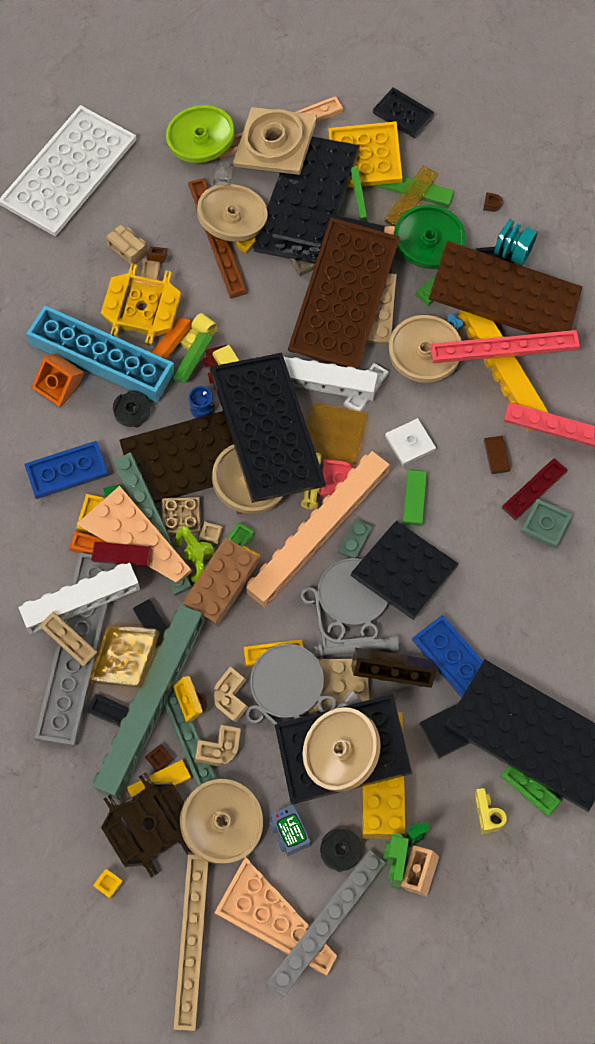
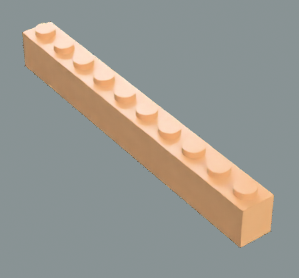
M373 451L368 456L364 455L359 462L360 465L356 469L352 468L347 475L348 478L344 482L338 483L335 487V492L325 497L322 502L323 505L319 509L313 510L310 515L311 518L307 522L301 523L297 529L298 532L294 536L291 535L286 540L285 546L273 554V559L260 568V573L248 581L246 585L247 594L265 608L389 473L390 464Z

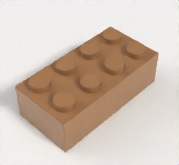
M225 537L183 601V604L187 608L202 613L207 621L219 627L260 564L259 557Z

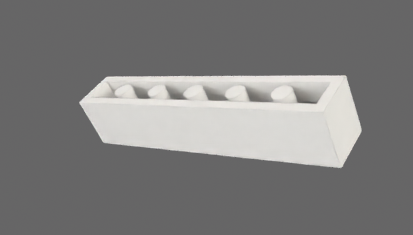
M284 357L293 387L347 397L351 395L353 398L359 399L368 398L370 401L374 400L378 373L371 370H358L353 367H340L336 364H323L314 360L306 361L297 357Z
M123 563L108 572L102 571L93 578L82 579L73 586H64L53 594L47 593L38 600L27 601L18 608L29 634L42 630L39 625L52 612L56 613L64 621L139 591L140 587L131 564Z

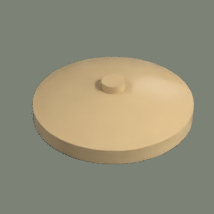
M220 184L207 189L199 198L197 206V217L203 228L213 236L227 241H245L256 237L264 229L268 216L267 207L262 198L251 189L237 184Z
M431 315L413 316L401 322L392 332L389 341V357L395 369L410 380L423 383L440 381L452 374L460 361L433 363L430 346L433 343L461 341V338L451 324L439 317Z
M234 445L222 451L216 459L212 471L213 488L219 499L229 508L241 513L258 514L272 509L282 500L283 496L254 503L251 502Z
M345 707L330 710L320 716L309 729L303 746V762L309 777L317 785L335 792L348 791L361 785L373 772L380 755V737L373 721L360 711Z
M215 779L198 786L187 797L181 810L180 828L185 843L196 856L214 864H229L244 858L255 848L263 830V814L257 798L244 785L233 780Z

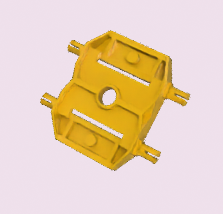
M131 263L127 274L111 277L101 309V316L112 326L110 335L117 337L119 329L137 331L147 335L145 344L152 346L154 337H159L172 330L181 299V292L170 283L172 272L169 271L168 273V271H165L162 281L136 276L138 265ZM128 287H131L123 317L120 318ZM139 304L147 305L144 310L137 309Z

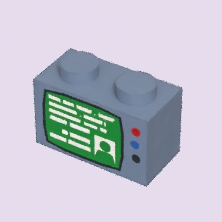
M294 804L271 814L272 821H269L272 832H277L280 838L277 843L281 852L285 851L287 856H290L310 847V839Z

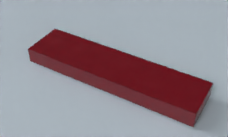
M553 458L502 506V509L516 521L537 499L541 498L558 482L568 470Z

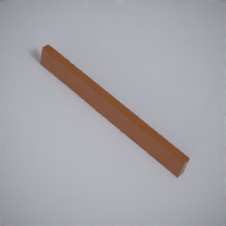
M205 178L188 182L196 208L199 198L208 189ZM205 230L229 298L232 299L246 295L247 290L229 242L217 238Z

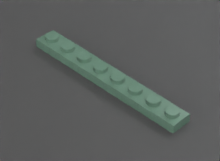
M130 452L114 460L130 498L175 549L133 454ZM188 576L179 584L166 577L175 596L193 587Z

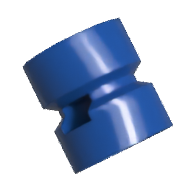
M205 386L193 388L188 397L190 412L193 417L199 418L212 414L214 404L210 389Z

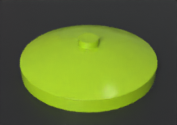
M209 105L193 106L179 112L172 118L166 129V141L171 153L180 160L190 163H203L220 157L230 148L235 136L234 125L230 116L222 109Z

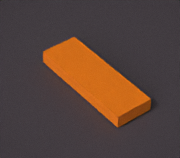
M178 317L173 324L172 330L164 335L151 353L167 359L192 327L191 319Z

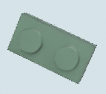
M355 519L338 553L347 558L356 559L372 530V526Z

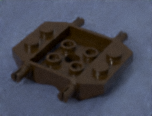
M144 773V777L140 775L139 778L144 784L145 789L120 805H116L111 795L108 796L110 802L107 797L103 799L109 808V813L101 829L125 868L143 866L152 878L154 874H158L152 863L153 859L178 843L179 845L181 844L186 855L190 852L186 847L187 844L183 839L180 828V815L184 805L183 799L172 782L154 783L150 780L147 773ZM154 796H156L157 800H158L159 803L161 804V806H162V808L164 809L165 813L167 814V816L169 817L170 821H171L172 824L174 825L175 829L177 830L176 832H174L173 828L171 827V825L169 824L168 820H167L166 817L164 816V814H163V812L161 811L160 807H159L158 804L156 803L155 799L153 798ZM122 816L142 847L143 853L140 852L120 818ZM147 818H151L155 822L154 827L150 830L145 829L142 825L143 821Z

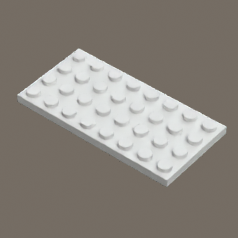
M80 105L1 196L0 205L56 237L137 140L136 135Z

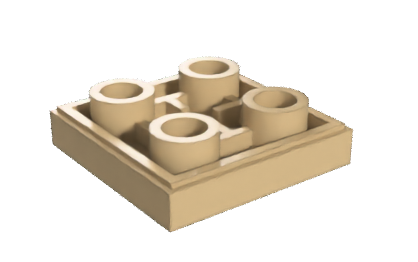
M200 497L162 499V520L169 536H176L177 531L183 526H187L192 535H200Z

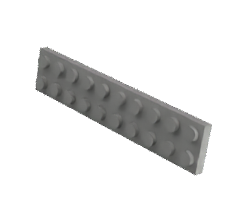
M79 553L72 586L78 584L82 579L93 578L102 571L108 572L113 570L118 564L92 562V554ZM109 603L64 620L67 625L96 651H98ZM57 643L34 736L36 741L75 747L97 653L83 667Z

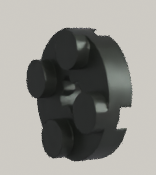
M127 391L126 394L117 396L113 403L115 420L127 427L138 428L142 426L150 415V405L146 396L138 391ZM135 406V411L129 412L127 409Z
M333 829L323 837L320 854L323 862L330 869L343 872L353 868L360 860L361 842L358 836L351 830ZM339 845L341 847L344 845L346 847L344 850L345 854H337L336 846Z

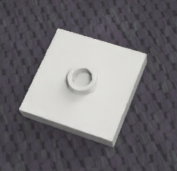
M418 418L385 433V438L402 466L436 451L435 445Z

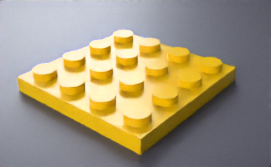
M397 121L328 128L329 140L360 145V152L354 167L358 166L361 186L402 183ZM352 176L350 178L347 188L354 187Z

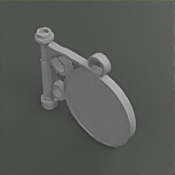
M348 558L335 562L322 574L318 584V592L310 587L305 588L301 592V602L306 606L314 605V600L307 601L304 595L312 593L315 596L319 631L322 637V645L314 646L316 658L323 659V655L351 654L354 653L355 647L375 651L390 650V652H399L397 636H390L389 639L382 640V638L376 639L378 629L372 624L384 613L388 602L351 577V572L362 559ZM319 604L323 612L334 621L329 625L327 634L322 628ZM344 626H362L361 638L342 640L345 635ZM335 627L342 630L337 640L328 636L331 629ZM372 629L375 634L371 637H364V630Z
M282 644L265 651L253 666L250 686L252 695L259 706L253 705L249 707L246 711V718L252 724L261 723L264 720L262 715L257 720L250 718V713L257 709L273 724H278L267 713L278 718L297 719L309 712L317 703L318 709L324 712L322 703L325 700L332 701L333 705L330 710L359 703L362 700L352 690L348 692L344 702H341L338 706L331 696H322L325 681L324 672L318 659L304 647L294 644Z

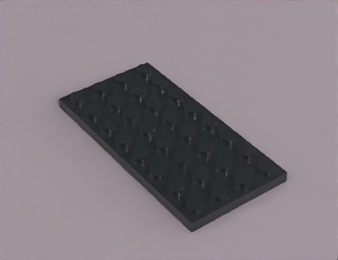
M311 137L300 175L279 173L267 207V221L262 232L257 235L253 246L254 252L288 259L293 258L298 261L316 264L320 247L273 237L280 205L282 203L338 216L351 178V169L355 166L360 152V145Z
M282 352L211 366L210 372L251 502L254 503L325 487L326 482Z
M484 659L447 721L445 728L589 812L595 801V723Z

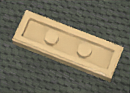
M54 612L39 625L83 667L97 653Z

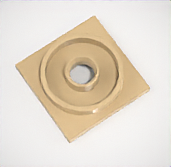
M251 107L233 161L234 167L300 175L316 125L317 114ZM272 133L282 134L279 139L274 141L266 139Z

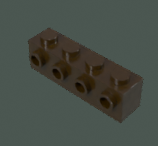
M356 647L351 663L353 676L432 688L436 674V667L431 659Z

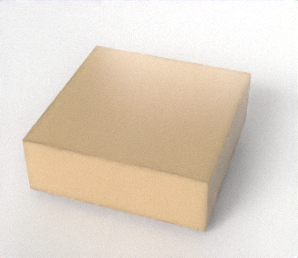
M204 521L199 541L217 546L223 526Z

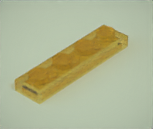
M423 165L385 217V222L396 228L399 218L407 210L418 205L438 177V173Z

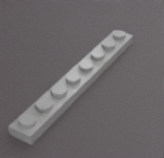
M371 850L368 851L266 984L284 998L386 864L385 861Z

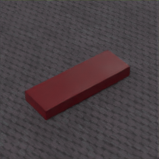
M94 542L91 561L108 564L130 563L131 566L149 567L152 548L150 546Z

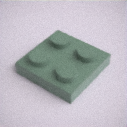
M537 499L521 533L556 549L572 514Z

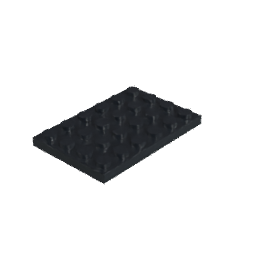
M393 694L343 706L358 710L368 716L375 724L380 737V755L376 767L371 775L356 788L413 774ZM328 711L274 724L292 805L340 793L317 785L309 777L303 762V746L307 733L314 722Z

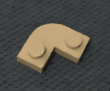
M229 667L214 687V699L216 707L236 723L248 709V706L234 695L247 680L232 667Z
M221 725L217 743L198 740L194 762L222 766L232 761L238 751L241 729Z

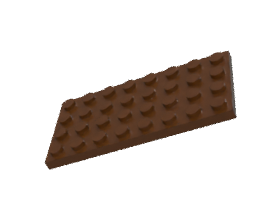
M330 218L288 346L289 352L341 367L359 369L400 240L399 236Z
M447 241L429 300L530 334L563 332L572 330L582 286Z

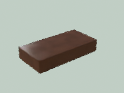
M503 435L484 438L491 474L510 472Z

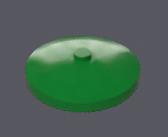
M419 205L407 210L399 218L394 233L395 236L400 237L397 246L399 253L411 264L426 269H438L447 241L464 246L466 239L464 227L458 217L451 211L436 205Z

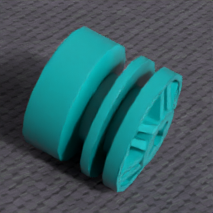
M509 219L498 235L494 254L500 255L503 251L502 257L506 258L512 252L511 261L523 266L534 246L538 231L527 226L521 233V223L518 222L513 229L515 221Z

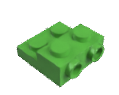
M393 833L390 842H386L383 858L387 859L386 865L391 866L388 881H392L391 887L400 889L409 839L397 833Z

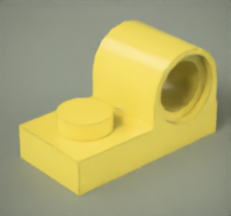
M203 313L198 314L192 322V329L183 337L180 345L189 350L198 333H208L213 336L217 332V324Z
M485 788L476 789L474 795L482 834L500 831L507 820L505 812L499 808L489 809V806H491L489 794H486ZM491 816H497V817H499L501 823H500V824H494V823H492L490 817H491Z

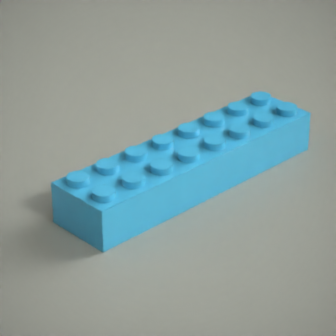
M45 305L26 333L29 345L49 354L57 353L73 365L131 391L141 392L146 398L155 402L159 401L175 374L173 362Z

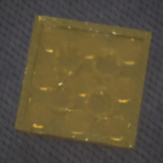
M313 402L307 429L315 452L320 453L322 459L344 461L356 465L368 413Z
M107 625L91 672L90 681L98 684L142 688L160 632L156 629Z

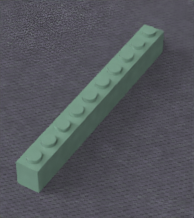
M180 605L178 611L174 612L170 628L165 630L164 640L155 651V659L153 663L148 665L147 675L138 686V694L135 699H132L129 705V712L121 721V729L112 740L111 750L109 754L107 753L104 756L103 766L94 777L93 787L98 792L108 796L111 795L113 798L120 800L173 689V685H175L205 622L202 613Z

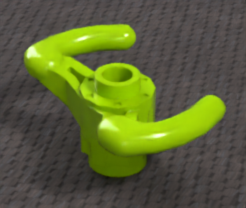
M183 526L177 531L174 544L180 546L184 536L188 545L184 551L185 559L191 564L195 563L197 570L196 575L191 576L189 580L191 583H196L205 569L203 561L210 560L214 555V551L210 543H199L192 535L190 529L187 526Z

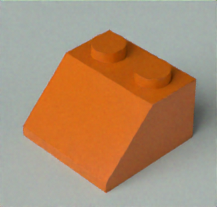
M57 353L47 355L42 360L31 388L61 407L79 387L85 372Z

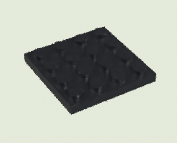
M395 521L351 572V577L409 618L415 620L455 571L459 563L398 521Z

